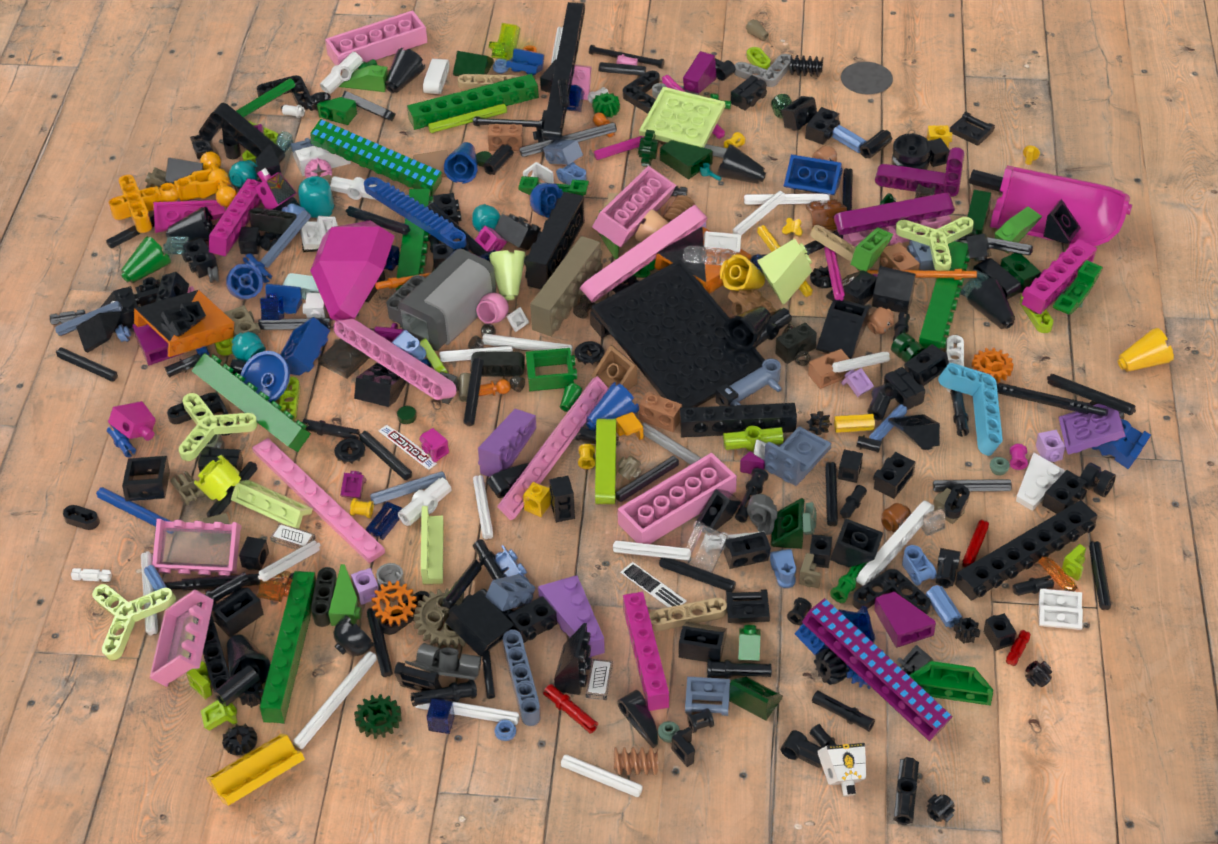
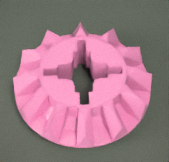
M317 158L311 160L305 167L306 178L317 176V173L311 171H315L318 165L321 171H326L321 173L320 177L328 174L332 176L331 166L326 160Z

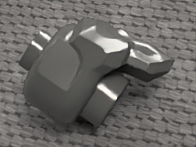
M753 495L749 499L747 513L752 523L757 526V531H765L766 535H770L773 532L774 521L777 519V506L767 495Z

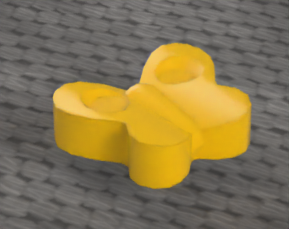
M787 218V224L782 228V233L787 235L792 232L798 237L802 236L801 220L796 219L793 221V219Z

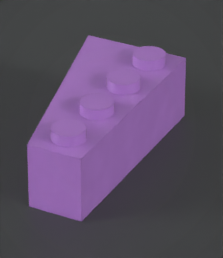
M515 408L478 447V464L480 465L481 474L490 477L512 466L537 428L536 415Z
M578 576L538 586L539 597L543 596L556 611L557 622L561 630L571 637L583 623H587V632L591 633L589 645H591L590 657L605 653L604 636Z

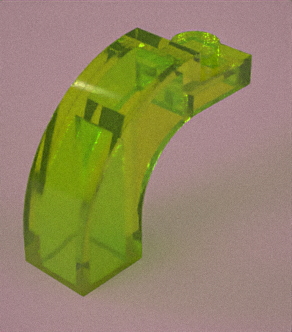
M501 24L498 41L489 42L488 48L492 50V58L509 60L513 57V50L517 47L521 30L518 25Z

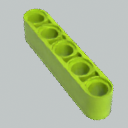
M597 419L595 504H615L616 419Z

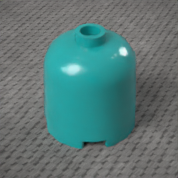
M311 176L304 179L298 189L300 207L305 208L312 218L318 219V216L329 217L332 215L335 204L328 181L319 176Z

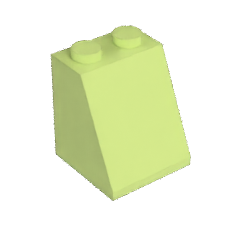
M796 239L757 260L769 285L782 304H785L812 272L809 265L812 261L805 254L807 251L802 243L798 244Z

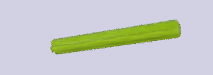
M500 104L428 124V129L430 133H435L472 123L475 116L480 118L498 116L507 113V107L505 104Z

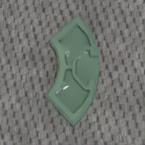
M810 502L806 503L805 513H803V533L805 535H812L815 533L817 510L814 503Z

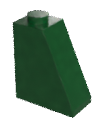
M671 140L660 147V161L689 180L700 172V167L704 168V163L713 164V151Z
M974 189L967 216L974 222L973 230L969 234H983L991 206V192Z

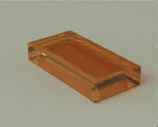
M1042 557L1038 561L1063 590L1074 592L1078 588L1053 559Z

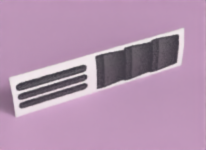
M634 562L630 563L620 572L667 607L682 605L687 602Z

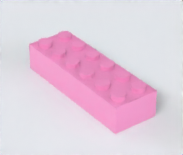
M412 10L327 38L325 42L327 55L335 65H339L352 52L360 55L363 62H368L372 59L377 60L395 54L400 48L407 50L427 43V33L425 25Z
M648 166L599 213L592 227L614 244L622 247L637 232L640 224L645 222L646 219L644 217L652 209L658 211L669 200L676 185Z
M710 453L618 508V525L636 543L651 544L702 513L716 489L726 490L731 494L736 492L737 476L713 453Z

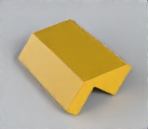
M281 733L210 775L206 780L222 803L229 806L304 761L305 758L301 751L295 750L288 735Z

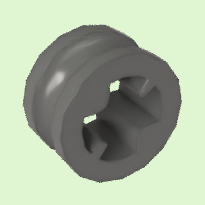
M214 266L213 269L208 267L210 283H213L214 280L219 282L217 266Z

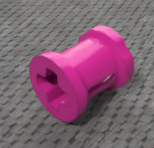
M1014 444L1010 447L1009 451L1012 455L1010 466L1015 470L1025 469L1028 466V460L1025 456L1027 454V447L1023 444Z

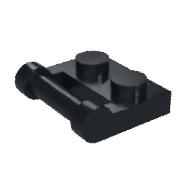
M964 112L962 117L950 127V132L978 146L992 134L995 125L983 122L971 116V113Z
M761 589L760 592L732 593V591H726L728 623L770 622L767 589Z
M397 662L394 674L400 686L420 692L442 688L438 680V672L431 671L430 673L405 666V663Z

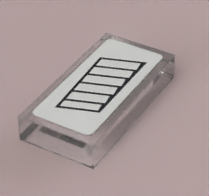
M279 523L270 539L271 542L297 550L314 541L316 536L314 533Z
M592 659L586 698L607 700L613 661Z

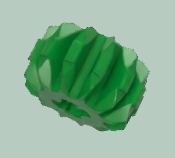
M607 92L606 94L600 93V95H595L592 107L594 114L603 113L605 117L612 118L613 115L616 116L619 112L620 103L618 96H614V93L608 94Z

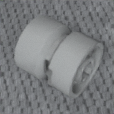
M387 563L380 566L377 570L376 576L379 591H381V584L385 587L388 586V581H391L392 585L399 581L401 587L405 584L403 570L399 565Z

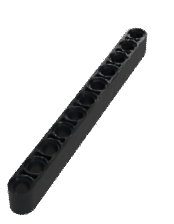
M568 2L544 122V140H561L567 107H561L558 80H567L568 94L570 96L585 15V3Z

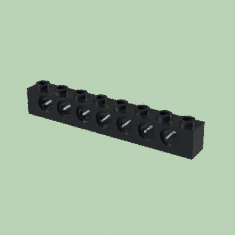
M1080 500L957 572L955 585L971 601L977 597H983L992 588H998L1004 581L1009 578L1013 579L1024 569H1030L1036 562L1045 560L1051 553L1060 551L1068 543L1077 541L1083 534L1092 532L1096 527L1098 515Z

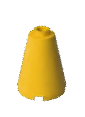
M732 255L721 266L720 279L723 281V285L732 291L760 289L765 283V275L743 255Z
M1159 328L1150 330L1119 355L1117 360L1119 367L1129 372L1173 361V350L1171 345L1167 347L1165 341L1168 339Z

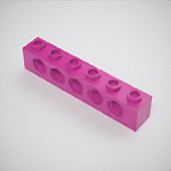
M253 179L246 180L209 235L210 253L222 256L228 254L240 235L241 227H246L250 220L249 211L253 208H258L262 202L255 189L262 182Z
M1078 239L1074 244L1071 243L1067 250L1059 255L1056 261H1052L1047 270H1043L1039 278L1034 279L1030 287L1024 289L1022 305L1041 315L1076 279L1078 271L1085 261L1093 262L1097 248L1081 239Z
M644 593L623 595V612L647 708L649 711L669 708V691Z

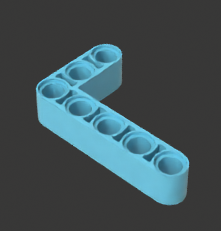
M949 363L938 377V381L945 388L973 396L978 449L982 454L990 456L1003 441L996 380L990 374Z

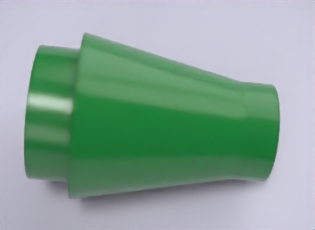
M569 383L568 386H565L559 406L561 410L568 412L582 394V388L579 385Z

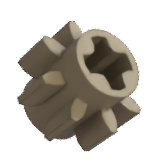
M631 455L627 459L623 456L618 462L620 467L618 472L628 480L632 476L637 479L642 472L641 468H639L641 463Z

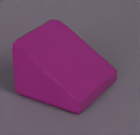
M748 452L740 460V472L751 474L754 468L764 470L765 461L752 452Z

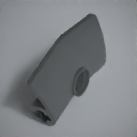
M422 643L418 648L416 661H405V663L429 672H438L442 676L476 680L480 672L481 656L462 654L461 659H458L459 651L454 648L441 649Z

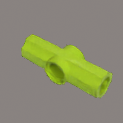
M749 426L745 431L723 433L725 450L746 448L748 451L754 452L756 440L764 443L771 442L775 445L783 444V431L781 427L760 429L757 426Z

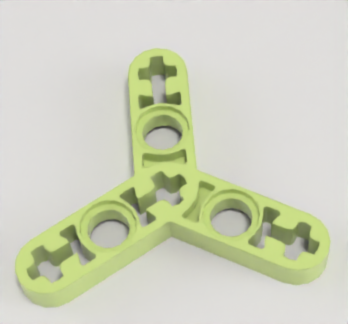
M961 217L938 229H933L908 220H900L896 224L895 232L900 237L930 246L934 268L937 271H949L951 268V256L948 244L971 233L974 222L969 217ZM947 231H954L955 233L950 234ZM922 232L925 235H918L916 233ZM936 250H943L944 252L938 253Z
M195 393L185 395L182 400L184 408L197 425L179 446L180 457L184 461L194 460L215 434L242 433L255 430L257 428L256 416L252 413L213 415L199 395ZM198 412H205L202 416L196 415ZM226 422H233L231 426L224 425ZM197 436L204 437L202 440H194Z
M102 584L97 586L93 590V598L100 606L114 616L102 646V653L109 660L119 659L125 650L135 622L161 612L175 603L176 596L171 589L162 588L128 602L108 585ZM103 593L108 596L106 599L102 596ZM119 601L116 607L111 608L112 603ZM151 603L147 609L142 610L144 604ZM124 628L123 633L116 636V632Z

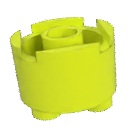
M222 455L218 456L220 460L217 462L212 460L199 473V481H194V484L211 500H222L227 494L226 490L231 485L235 486L241 480L239 471Z

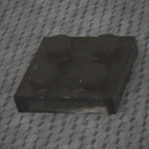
M340 338L318 358V362L327 369L348 379L370 357Z

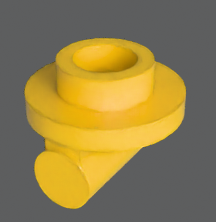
M1028 145L1024 148L1025 164L1031 165L1032 161L1039 158L1040 151L1037 147Z

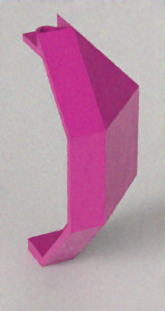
M372 221L331 227L323 236L312 264L311 274L330 318L335 321L355 319L384 270L395 236Z

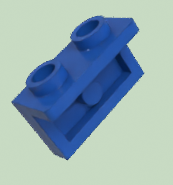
M515 48L513 50V58L507 60L506 67L511 68L515 72L526 71V74L536 75V73L543 70L544 54Z
M266 284V296L261 303V310L296 314L302 304L301 287Z

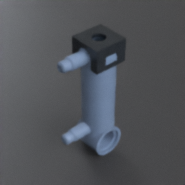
M767 359L763 362L762 367L729 386L726 383L717 388L716 403L719 406L741 405L739 403L741 400L766 385L780 392L782 390V387L778 384L781 373L780 362L776 359Z

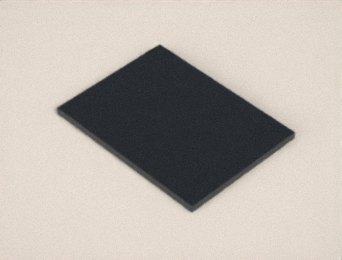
M681 260L591 307L592 312L637 365L661 397L682 404V408L698 407L716 397L717 388L726 383L729 386L762 367L765 361L755 347L743 351L745 349H735L728 343L724 335L726 332L724 324L729 319L728 315Z

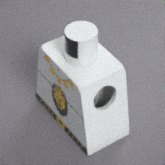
M865 743L831 745L818 750L828 784H841L843 797L856 795L855 783L866 778Z

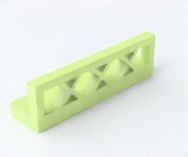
M250 480L239 481L234 487L231 498L232 501L293 529H299L303 515L312 514L313 510L311 507Z
M422 506L421 517L422 583L441 584L443 583L444 519L443 515L429 516L428 506Z

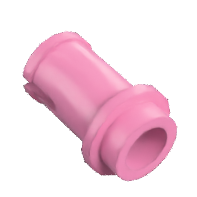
M624 54L618 55L617 64L637 65L638 63L637 58L626 57Z

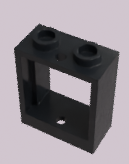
M167 456L128 458L122 483L125 502L165 499L170 475ZM159 474L156 479L133 480V477L137 475Z

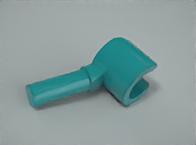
M708 163L703 164L704 168L700 167L701 176H710L721 181L722 178L710 171Z

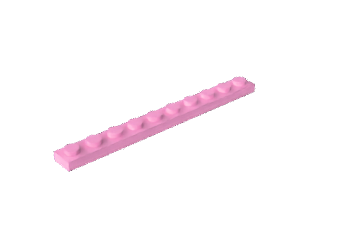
M598 376L591 380L497 506L509 520L515 519L524 507L523 494L532 482L541 484L581 427L586 423L589 414L608 390V387Z
M269 438L252 447L253 453L308 506L313 508L369 564L385 554L384 547Z

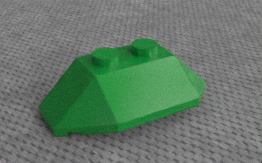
M930 661L909 675L931 697L991 706L994 690L975 667Z

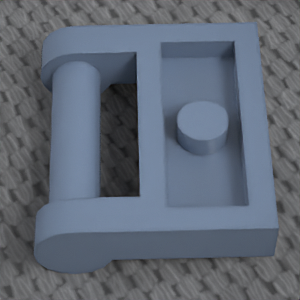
M687 677L685 713L704 712V709L708 708L711 713H722V716H728L730 679ZM692 700L722 701V705L692 703Z

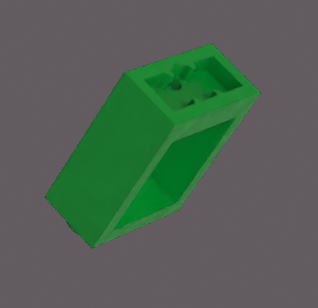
M570 348L526 352L529 392L562 389L568 386L569 383H574V380H577V369L573 368V366H576L575 355H571ZM567 364L568 373L540 376L535 374V367Z

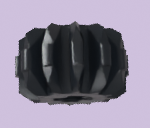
M826 648L816 654V659L814 660L815 670L818 671V677H822L824 683L827 682L829 685L837 684L847 678V673L849 672L847 664L830 648Z

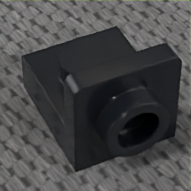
M690 727L677 731L672 737L671 749L686 767L694 764L695 748L690 743L692 741V730Z

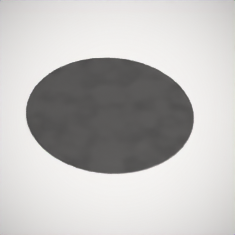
M857 62L847 66L842 71L841 81L846 88L853 92L877 94L891 86L893 76L886 67L880 64Z

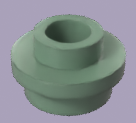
M995 457L990 461V469L995 475H1004L1009 470L1010 464L1005 458Z
M667 721L659 726L658 735L664 742L671 743L673 735L680 728L676 723Z

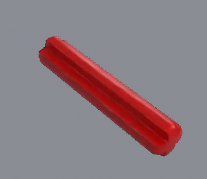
M982 519L978 522L963 558V567H967L975 562L989 528L988 521Z

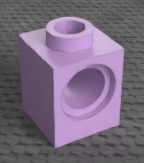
M1057 430L1038 433L1036 448L1040 456L1050 462L1062 460L1065 445Z
M371 568L351 574L353 588L361 605L371 602L372 598H377L374 591H379V587Z

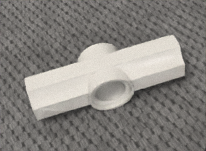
M352 52L339 65H335L331 73L320 83L321 89L331 94L344 81H348L352 73L363 63L360 55Z
M334 176L331 180L330 186L332 191L345 193L354 200H359L361 197L376 200L365 192V180L363 178L356 177L354 180Z
M442 477L426 490H418L413 495L412 501L398 512V517L406 526H411L422 516V506H428V512L431 514L436 509L438 502L452 491L448 481Z

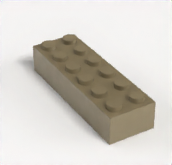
M583 236L578 239L531 302L532 330L551 337L555 331L559 330L563 320L567 319L569 312L577 305L579 298L582 296L583 292L580 290L582 284L602 270V250L599 241Z

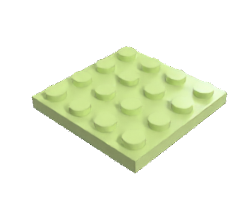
M663 87L639 130V136L644 137L646 130H654L656 140L667 143L674 140L704 148L725 108V102Z

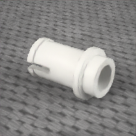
M602 87L595 92H590L588 101L592 104L595 95H600V93L606 94L608 90Z
M284 105L282 113L283 115L300 118L304 116L305 109L301 105Z

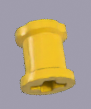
M735 132L732 138L724 141V148H728L730 144L737 148L745 144V137L743 134Z
M592 444L580 445L578 466L586 470L595 466V447Z
M353 498L350 505V515H363L371 519L374 511V501L362 502Z

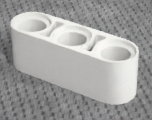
M432 58L423 83L424 93L441 94L449 72V60Z

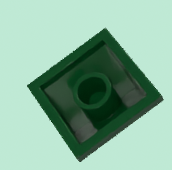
M457 51L453 76L459 77L463 74L487 75L494 63V59L486 55Z
M803 498L777 512V519L774 521V528L771 533V546L802 549L805 504Z
M747 676L733 679L730 682L729 701L765 721L783 697V695Z

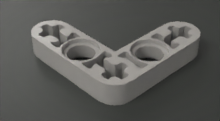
M781 54L768 70L746 62H738L735 64L736 70L734 74L743 79H748L753 75L758 80L765 81L767 87H774L790 69L791 55Z

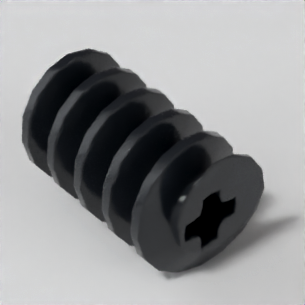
M791 54V75L796 71L797 75L800 76L803 71L804 76L809 72L810 76L813 77L816 72V76L819 77L823 70L824 57L819 61L818 56H816L814 61H812L811 56L806 60L805 55H803L801 60H799L798 55L793 59Z

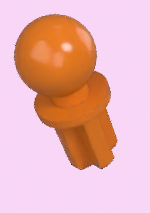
M596 113L593 116V122L597 126L610 123L603 113ZM615 132L606 135L608 137H612L613 135H615Z
M505 379L499 380L496 384L491 381L489 384L480 385L479 396L490 394L495 396V392L506 394L510 391L511 385Z

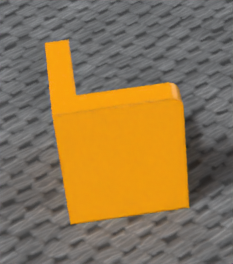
M633 412L616 418V432L619 436L624 434L628 436L635 433L639 440L643 439V426Z

